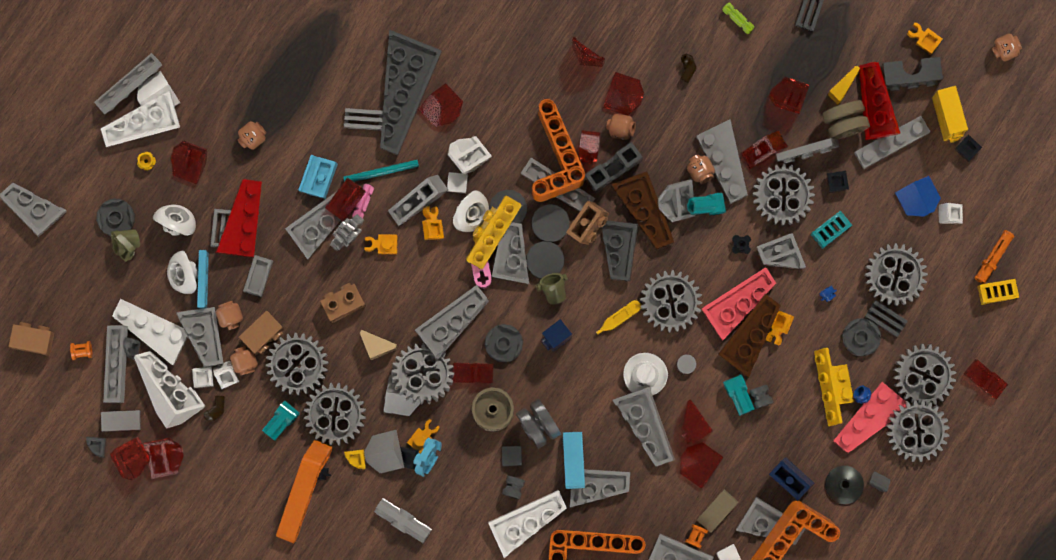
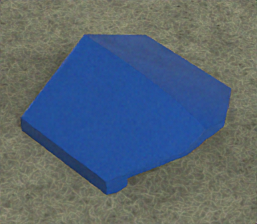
M930 176L915 181L895 192L906 216L924 217L935 211L941 199Z

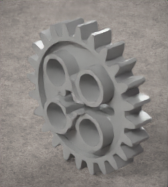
M776 164L774 171L768 167V174L762 172L761 176L763 179H756L760 185L753 186L755 190H758V192L752 193V196L757 197L753 204H759L756 211L762 210L761 217L767 215V222L774 219V225L778 221H781L782 226H784L785 221L792 225V219L798 223L800 221L799 215L805 218L806 214L804 211L810 212L811 210L807 205H813L814 203L809 199L815 196L814 193H810L814 186H808L811 179L805 180L806 173L800 175V168L793 171V165L786 169V165L783 164L782 168L779 169ZM782 178L785 179V194L788 195L784 200V212L782 211V196L779 195L782 192ZM776 181L779 184V188L776 190L771 189L769 182ZM791 181L796 182L798 189L791 190L788 187V183ZM776 200L779 204V207L775 209L771 208L769 206V201ZM788 201H796L798 208L791 209L788 206Z
M895 243L893 249H891L889 244L886 245V251L882 247L879 248L880 255L876 252L873 253L875 259L869 258L868 260L872 265L865 267L870 272L864 276L870 278L866 284L872 285L869 291L875 290L874 298L880 295V302L887 299V305L894 301L895 306H898L899 301L903 305L906 304V299L912 302V295L915 297L920 296L917 290H924L921 284H926L927 281L922 279V277L927 276L928 273L922 272L927 266L920 265L924 259L916 258L918 252L912 254V247L906 251L904 244L898 249V245ZM900 258L901 264L898 269L900 277L895 281L894 291H891V285L894 280L892 273L896 271L897 262ZM891 259L894 266L892 268L886 267L884 260ZM905 263L910 264L912 272H905L903 265ZM881 277H886L889 280L888 286L880 284ZM899 282H905L907 284V291H901L899 289Z
M674 270L671 271L670 275L664 271L663 277L657 273V280L649 279L651 285L645 283L644 286L648 290H642L641 292L645 297L640 298V301L645 304L640 308L646 309L643 317H650L647 321L648 323L655 322L653 328L660 325V331L667 327L668 333L671 332L672 328L678 332L679 326L685 330V323L693 324L691 318L697 320L698 317L694 313L701 312V309L697 308V306L702 305V302L697 299L702 294H696L699 286H692L695 282L694 280L687 281L689 275L682 278V272L675 276ZM666 285L670 286L672 300H676L673 304L676 318L672 317L670 303H666L669 299ZM681 286L684 293L677 295L674 293L673 288ZM661 289L664 291L665 297L658 299L655 297L654 292ZM684 304L687 306L688 311L681 314L678 312L677 306ZM666 308L669 315L663 318L658 314V310Z
M297 333L294 334V338L287 334L286 341L280 337L281 344L279 345L274 342L273 344L276 349H269L273 355L266 357L271 361V363L266 364V367L271 368L267 374L274 375L270 381H278L275 387L278 388L282 385V392L289 389V394L292 395L294 390H296L297 395L300 396L301 390H303L305 394H308L307 388L310 387L314 391V384L321 385L318 381L319 378L325 379L322 372H328L324 365L329 364V362L323 360V358L328 355L327 353L321 354L324 347L317 348L319 341L317 340L312 343V336L306 340L304 333L301 335V338L298 337ZM300 346L302 352L297 356L293 355V347ZM309 351V354L300 362L302 366L300 368L295 367L290 375L285 377V374L295 366L293 362L295 360L300 361L304 354ZM315 359V367L307 368V360ZM282 360H287L289 363L285 370L279 368V363ZM301 373L303 375L302 381L294 382V374Z
M423 343L421 348L415 344L413 350L408 346L407 353L402 350L400 353L401 357L396 356L395 361L397 363H393L392 368L394 370L391 371V375L394 376L392 383H396L395 390L401 388L400 396L406 394L405 400L411 397L413 398V403L418 399L421 405L424 400L431 404L432 398L437 402L439 399L438 395L444 397V391L449 392L450 387L448 385H452L453 380L451 378L454 377V373L450 372L453 370V365H448L451 359H444L445 352L437 360ZM432 361L434 365L428 366L425 362ZM411 364L415 366V369L410 370L406 366ZM435 378V379H437L439 382H438V383H432V382H430V379ZM417 382L420 386L413 387L411 383Z
M920 344L919 349L916 345H913L912 352L906 349V356L900 354L902 362H895L899 365V368L893 369L895 372H898V375L893 376V379H898L899 381L894 386L901 387L898 393L905 392L903 399L911 397V404L913 399H916L918 404L923 399L925 405L929 401L936 405V399L944 401L942 395L949 396L947 389L954 388L950 385V382H956L954 378H951V375L956 374L955 371L950 369L955 364L948 363L951 357L944 358L946 351L938 353L939 347L937 346L932 350V344H928L926 349L924 344ZM918 357H922L924 360V365L920 368L916 365ZM936 365L941 367V373L938 376L933 373V368ZM909 367H913L920 372H926L928 376L940 380V383L923 378L922 375L909 370ZM911 374L916 377V382L913 385L908 383V377ZM927 383H931L933 385V391L931 393H927L925 391V386Z
M330 383L329 389L322 385L323 391L320 392L315 389L316 397L310 394L313 401H306V404L310 406L309 409H304V412L309 413L308 416L304 417V420L310 421L306 424V427H312L309 432L310 434L317 433L316 440L323 437L322 443H325L328 439L331 446L334 441L340 446L341 440H344L347 444L349 436L353 440L355 439L354 432L360 434V431L357 429L358 426L364 427L360 422L366 419L365 416L361 415V413L366 412V409L360 408L364 401L358 402L357 400L360 398V395L353 396L354 389L348 392V385H345L343 389H341L340 383L337 384L336 388ZM338 397L337 412L340 413V416H336L335 430L331 431L333 417L330 413L334 412L335 398ZM327 398L331 399V407L328 409L323 408L322 401ZM349 401L351 408L348 411H343L341 409L342 402ZM326 417L329 419V425L322 428L319 425V421ZM341 420L348 421L347 429H339L338 424Z
M913 399L912 405L905 401L906 407L899 404L900 411L893 410L895 417H888L892 421V424H886L891 429L886 434L892 436L888 439V442L894 443L891 448L893 450L898 449V455L904 453L903 458L905 460L909 456H911L912 462L915 461L916 457L922 462L923 456L930 460L931 453L937 456L935 450L943 451L940 445L947 444L943 438L949 437L945 430L950 429V427L944 425L948 419L941 418L944 412L940 411L937 413L939 407L936 405L931 408L932 402L930 401L926 405L923 399H921L919 404L916 399ZM915 414H918V426L922 429L919 431L920 447L917 446L918 436L913 431L917 429ZM924 416H931L930 423L922 424ZM910 417L912 423L909 426H903V420ZM931 434L933 440L930 443H924V437ZM907 437L914 438L911 445L904 444V440Z

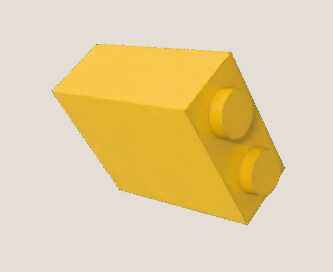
M952 86L937 90L932 100L943 140H949L950 143L959 141L968 131L957 88Z

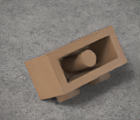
M587 201L566 233L578 242L589 245V243L596 239V233L599 228L606 224L609 213L596 203Z
M345 284L340 287L341 291L335 294L330 292L323 296V300L320 302L331 323L366 306L355 284Z
M266 311L239 338L255 355L259 353L262 355L269 348L268 344L272 340L277 341L283 335L282 331L284 328Z
M20 322L19 325L13 324L9 347L50 356L55 333L49 331L50 328L45 326H38V329L31 328V324Z

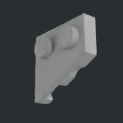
M793 233L756 247L763 265L797 269L806 268Z

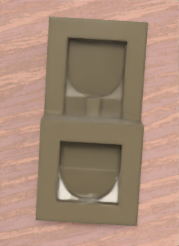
M724 489L700 515L697 521L712 533L737 505L738 501Z

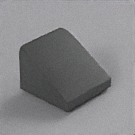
M522 446L502 447V466H522Z
M873 472L868 485L884 493L888 491L891 480L877 472Z

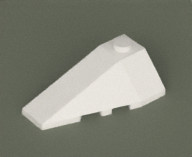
M151 351L134 356L156 414L166 428L182 424L205 407L195 390L191 387L187 388L181 383V378L178 375H172L167 370V365Z

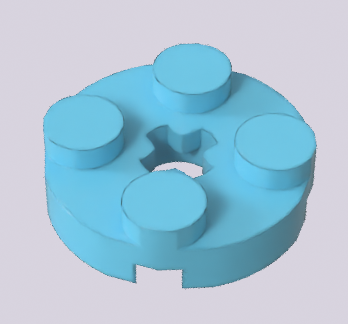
M431 438L426 439L422 453H418L413 461L416 465L415 473L424 477V473L428 474L438 459L436 451H441V442Z

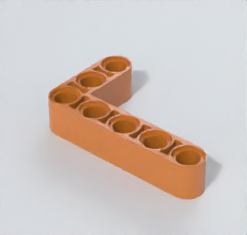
M544 99L540 102L538 115L562 171L533 183L532 197L538 202H543L580 188L584 184L585 178L582 164L556 104L551 99ZM550 108L552 111L545 113L542 109ZM552 124H556L559 126V128L553 130L549 126ZM564 141L566 145L559 146L557 145V142ZM571 158L573 159V162L566 163L564 159ZM576 174L579 175L581 179L574 180L571 178V176ZM560 181L563 183V186L556 187L553 183ZM543 188L545 192L539 194L536 192V189Z
M314 440L304 454L276 537L295 543L319 474L327 463L333 446Z
M794 501L787 507L751 560H764L765 558H768V560H781L804 527L828 542L836 541L840 536V530L824 515L801 501Z
M556 530L551 534L549 560H552V556L555 553L562 554L563 560H566L567 549L639 554L645 549L646 544L640 536ZM559 533L565 537V541L560 545L556 544L553 540L554 536ZM581 535L584 538L583 545L576 546L573 543L574 536ZM597 536L603 539V545L598 548L592 544L593 538ZM614 538L622 540L623 545L620 549H615L612 546ZM636 539L642 543V548L637 551L631 547V542Z

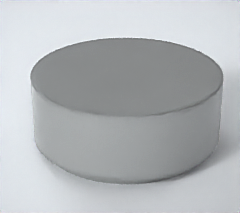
M683 355L677 361V368L683 374H690L696 368V360L691 355Z

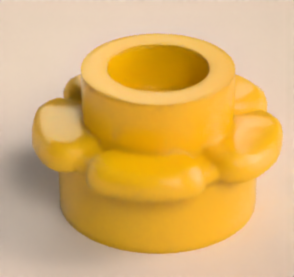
M150 152L141 153L137 157L138 167L146 171L152 169V166L156 163L155 157Z

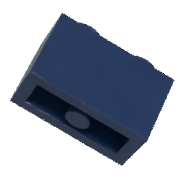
M560 319L542 333L541 342L547 350L551 349L554 352L572 338V333Z
M787 457L781 460L769 474L796 500H800L815 484Z

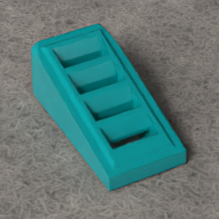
M839 211L810 235L824 249L849 229L852 224ZM838 217L846 225L845 227H842L838 223V221L836 220ZM832 222H833V223L837 226V228L839 229L838 232L832 227V225H831ZM825 227H828L834 234L832 237L826 231ZM820 231H822L828 238L827 241H825L824 238L820 235Z

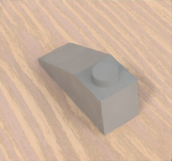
M438 175L428 177L390 208L388 212L398 226L422 211L424 207L436 201L448 191V188Z

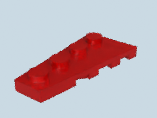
M879 62L859 65L862 102L865 108L863 116L868 117L870 127L865 130V140L871 141L901 134Z
M241 180L233 207L229 213L215 253L254 257L262 181Z

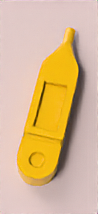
M636 300L631 301L627 306L611 315L596 333L600 334L603 331L613 330L632 317V315L638 313L641 309L640 302Z

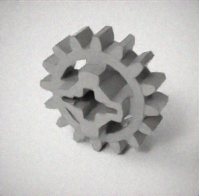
M357 214L349 220L347 218L332 234L335 238L331 241L330 246L338 251L342 246L348 247L362 232L359 227L363 224L364 219Z

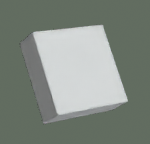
M449 172L447 192L466 194L468 174Z
M212 367L192 369L194 388L214 386Z

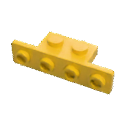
M506 195L497 209L492 206L490 210L485 212L483 216L484 221L473 232L474 237L472 239L475 245L466 258L467 262L480 269L484 268L521 208V203Z
M822 348L814 351L827 423L828 426H834L843 422L839 405L853 403L854 398L847 364L832 366L829 349Z

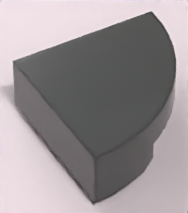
M125 337L124 348L128 358L135 360L134 356L139 353L141 341Z
M86 437L87 445L92 453L105 458L107 439Z

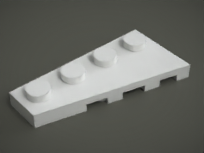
M170 90L102 127L101 132L106 147L179 128L180 124Z
M120 299L112 316L122 325L128 326V330L174 366L188 338L184 328Z
M559 490L491 520L488 524L505 558L567 508Z

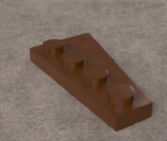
M647 171L611 184L656 250L674 243L665 216L659 210L658 198Z
M764 294L718 355L749 378L781 305L767 294Z

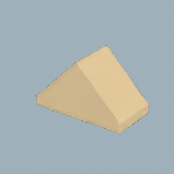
M361 330L360 335L371 360L397 350V344Z

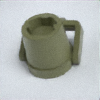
M136 229L111 232L112 249L116 255H119L125 262L131 260L135 249L140 247V239Z
M552 273L541 278L535 287L537 291L543 290L548 303L558 304L566 299L564 283L568 279L566 274Z

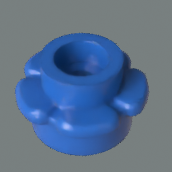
M832 285L819 293L822 298L820 300H826V302L836 297L835 292L837 289L834 290Z
M863 385L856 388L853 393L855 401L857 403L868 402L871 398L870 388Z

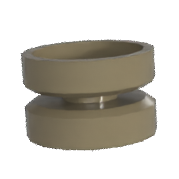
M861 100L848 102L822 113L825 124L832 125L827 130L830 138L841 139L849 137L870 127L868 117L859 116L865 111Z
M491 387L483 389L472 402V414L475 422L486 431L496 432L503 430L514 417L512 398L500 388ZM491 406H495V408H497L496 412L491 413L489 411V409H491Z

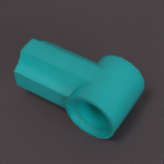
M723 193L710 194L704 197H691L688 199L687 210L691 215L709 213V215H719L726 213Z
M742 375L723 382L726 392L732 398L739 416L754 410Z
M286 401L277 408L273 418L262 430L274 441L300 414Z

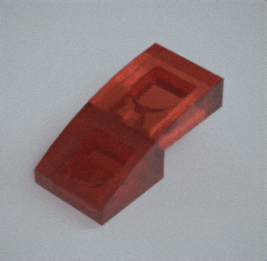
M975 359L963 373L994 399H997L1008 386L1003 379L995 372H991L978 359Z
M452 364V372L454 373L453 383H493V364Z

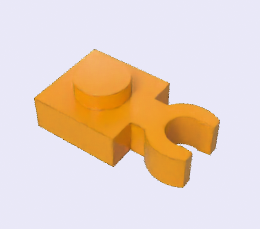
M914 23L913 27L917 29V32L912 33L909 30L907 35L910 38H917L916 45L931 55L943 38L929 28L924 32L920 24Z
M429 206L424 207L422 211L426 220L422 221L425 240L443 239L442 220H437L438 207L431 208V212Z
M378 234V240L372 237H365V241L372 242L371 247L364 248L365 251L372 252L378 249V254L397 255L398 235Z
M778 311L771 327L772 331L768 333L766 341L771 342L772 338L776 337L774 344L779 346L782 343L781 335L782 333L788 334L794 316Z
M430 419L425 423L423 431L418 428L407 441L411 447L419 450L420 454L424 449L423 445L426 439L431 438V434L437 433L440 429L439 426L434 430L429 429V424L432 422Z

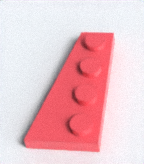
M765 267L701 310L723 341L756 306L763 295L767 294L774 287L776 282Z
M881 382L871 394L870 400L860 407L833 442L848 454L885 427L886 424L892 422L888 417H895L893 410L899 412V404L906 407L905 400Z

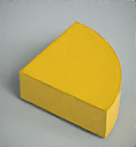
M364 450L344 452L346 459L352 466L358 469H366Z

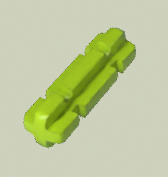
M727 3L723 7V12L726 15L729 14L730 18L739 27H742L746 34L753 31L754 25L750 21L747 22V18L737 9L735 10L731 3Z

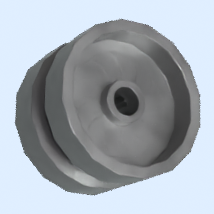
M537 399L530 406L535 416L532 417L525 408L517 412L516 415L529 439H532L539 449L547 444V439L543 434L544 431L551 439L560 436L561 432L545 406Z

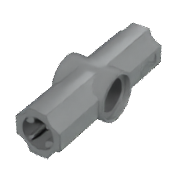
M382 498L374 511L377 515L389 521L392 526L403 533H408L421 543H424L432 530L427 525L416 520L413 515L402 508L399 509L384 498Z

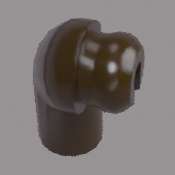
M685 53L681 56L685 71L680 79L689 83L697 66L694 58Z
M215 396V406L204 412L205 420L215 421L223 415L225 396Z

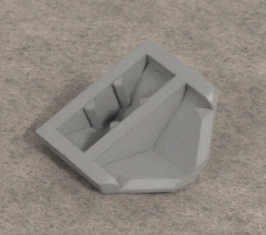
M692 180L667 185L659 196V210L671 222L695 216V214L691 215L687 210L688 199L694 197Z
M390 374L385 396L384 413L410 416L420 405V400L417 399L413 403V398L411 397L405 400L406 394L400 396L401 388L395 390L396 383H392L394 376ZM417 382L411 383L413 387H419Z
M397 430L373 435L364 451L366 462L379 473L404 468Z

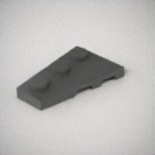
M607 221L602 227L610 278L612 280L630 282L638 224Z

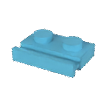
M311 155L298 190L302 193L326 199L338 163Z

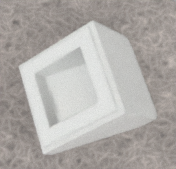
M940 204L939 223L962 224V204Z
M231 361L213 368L214 375L221 389L239 382Z
M734 544L716 553L719 560H741Z

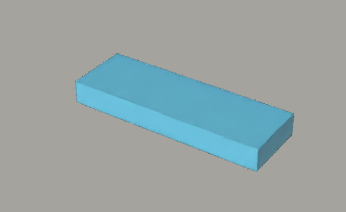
M199 250L197 308L199 309L207 308L209 253L206 250Z
M582 432L563 433L565 488H585Z

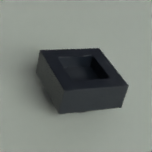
M968 134L955 150L969 162L981 150L982 146Z
M846 170L826 174L829 193L849 190Z
M400 447L404 468L415 469L416 465L413 461L419 450Z

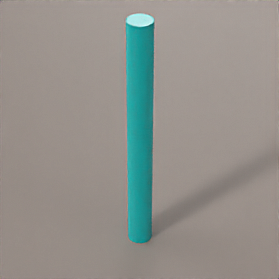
M418 160L344 176L343 179L344 183L347 184L419 167Z

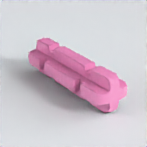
M364 184L363 193L360 194L352 218L358 214L363 219V212L366 211L371 198L370 195H372L374 190L373 186Z

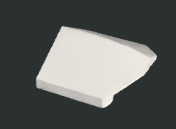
M161 71L146 79L138 87L137 100L141 106L169 90L174 106L180 104Z
M476 136L456 140L450 144L448 156L463 174L475 171L492 157Z

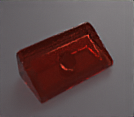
M347 177L325 209L341 221H345L366 191Z

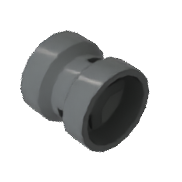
M763 385L749 391L751 397H755V409L774 403L772 397L767 394L769 392L768 385Z
M507 475V485L503 488L502 494L520 499L522 495L520 491L524 487L525 480Z

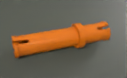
M1003 231L987 259L983 260L981 269L974 277L975 280L985 284L992 271L997 269V263L1015 237L1011 232Z

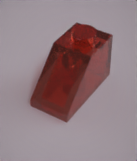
M581 130L578 158L582 160V163L593 164V161L597 162L600 132Z
M778 130L761 138L741 152V155L749 169H752L776 156L777 153H780L788 146Z
M690 399L686 403L682 425L684 433L681 435L687 443L691 442L694 445L713 430Z

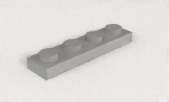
M151 53L94 103L104 114L113 110L122 99L127 98L136 87L141 86L150 75L156 73L162 66L161 62Z
M922 116L899 127L901 134L877 139L855 151L854 154L862 168L865 169L929 134L930 130Z
M530 158L521 172V175L533 183L555 174V172L533 158ZM560 181L553 183L556 187L563 186V183ZM580 188L556 196L579 212L587 201L594 202L595 200L594 197Z
M125 325L107 326L103 400L105 403H124L126 375L124 341L128 334V326Z

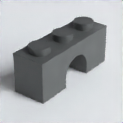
M940 57L921 59L919 61V73L915 75L905 72L902 61L885 62L881 66L886 88H889V91L900 90V87L907 86L908 89L919 88V85L926 84L927 87H935L943 80Z
M631 142L616 152L610 160L602 165L599 164L586 173L584 179L596 194L639 164L643 157Z

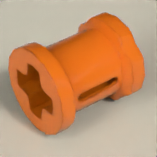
M90 341L84 344H70L72 360L80 357H93Z
M692 524L691 527L693 529L685 542L701 549V542L704 535L708 533V530Z

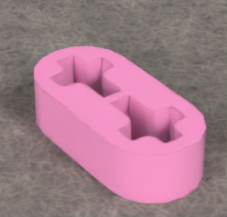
M488 261L483 269H479L471 264L475 284L481 289L489 287L492 278ZM480 272H484V276L489 278L484 285H482V282H478Z

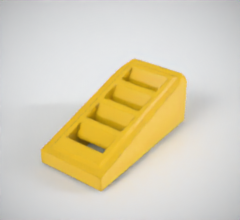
M855 66L829 91L828 96L837 105L841 103L860 69L858 66Z
M1016 279L977 286L981 305L1019 298ZM1008 284H1011L1013 295H1009ZM1000 286H1004L1006 296H1002ZM993 287L997 288L998 297L996 298ZM987 288H989L991 295L989 299L986 291Z

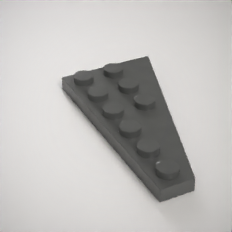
M389 30L380 148L398 156L442 50Z

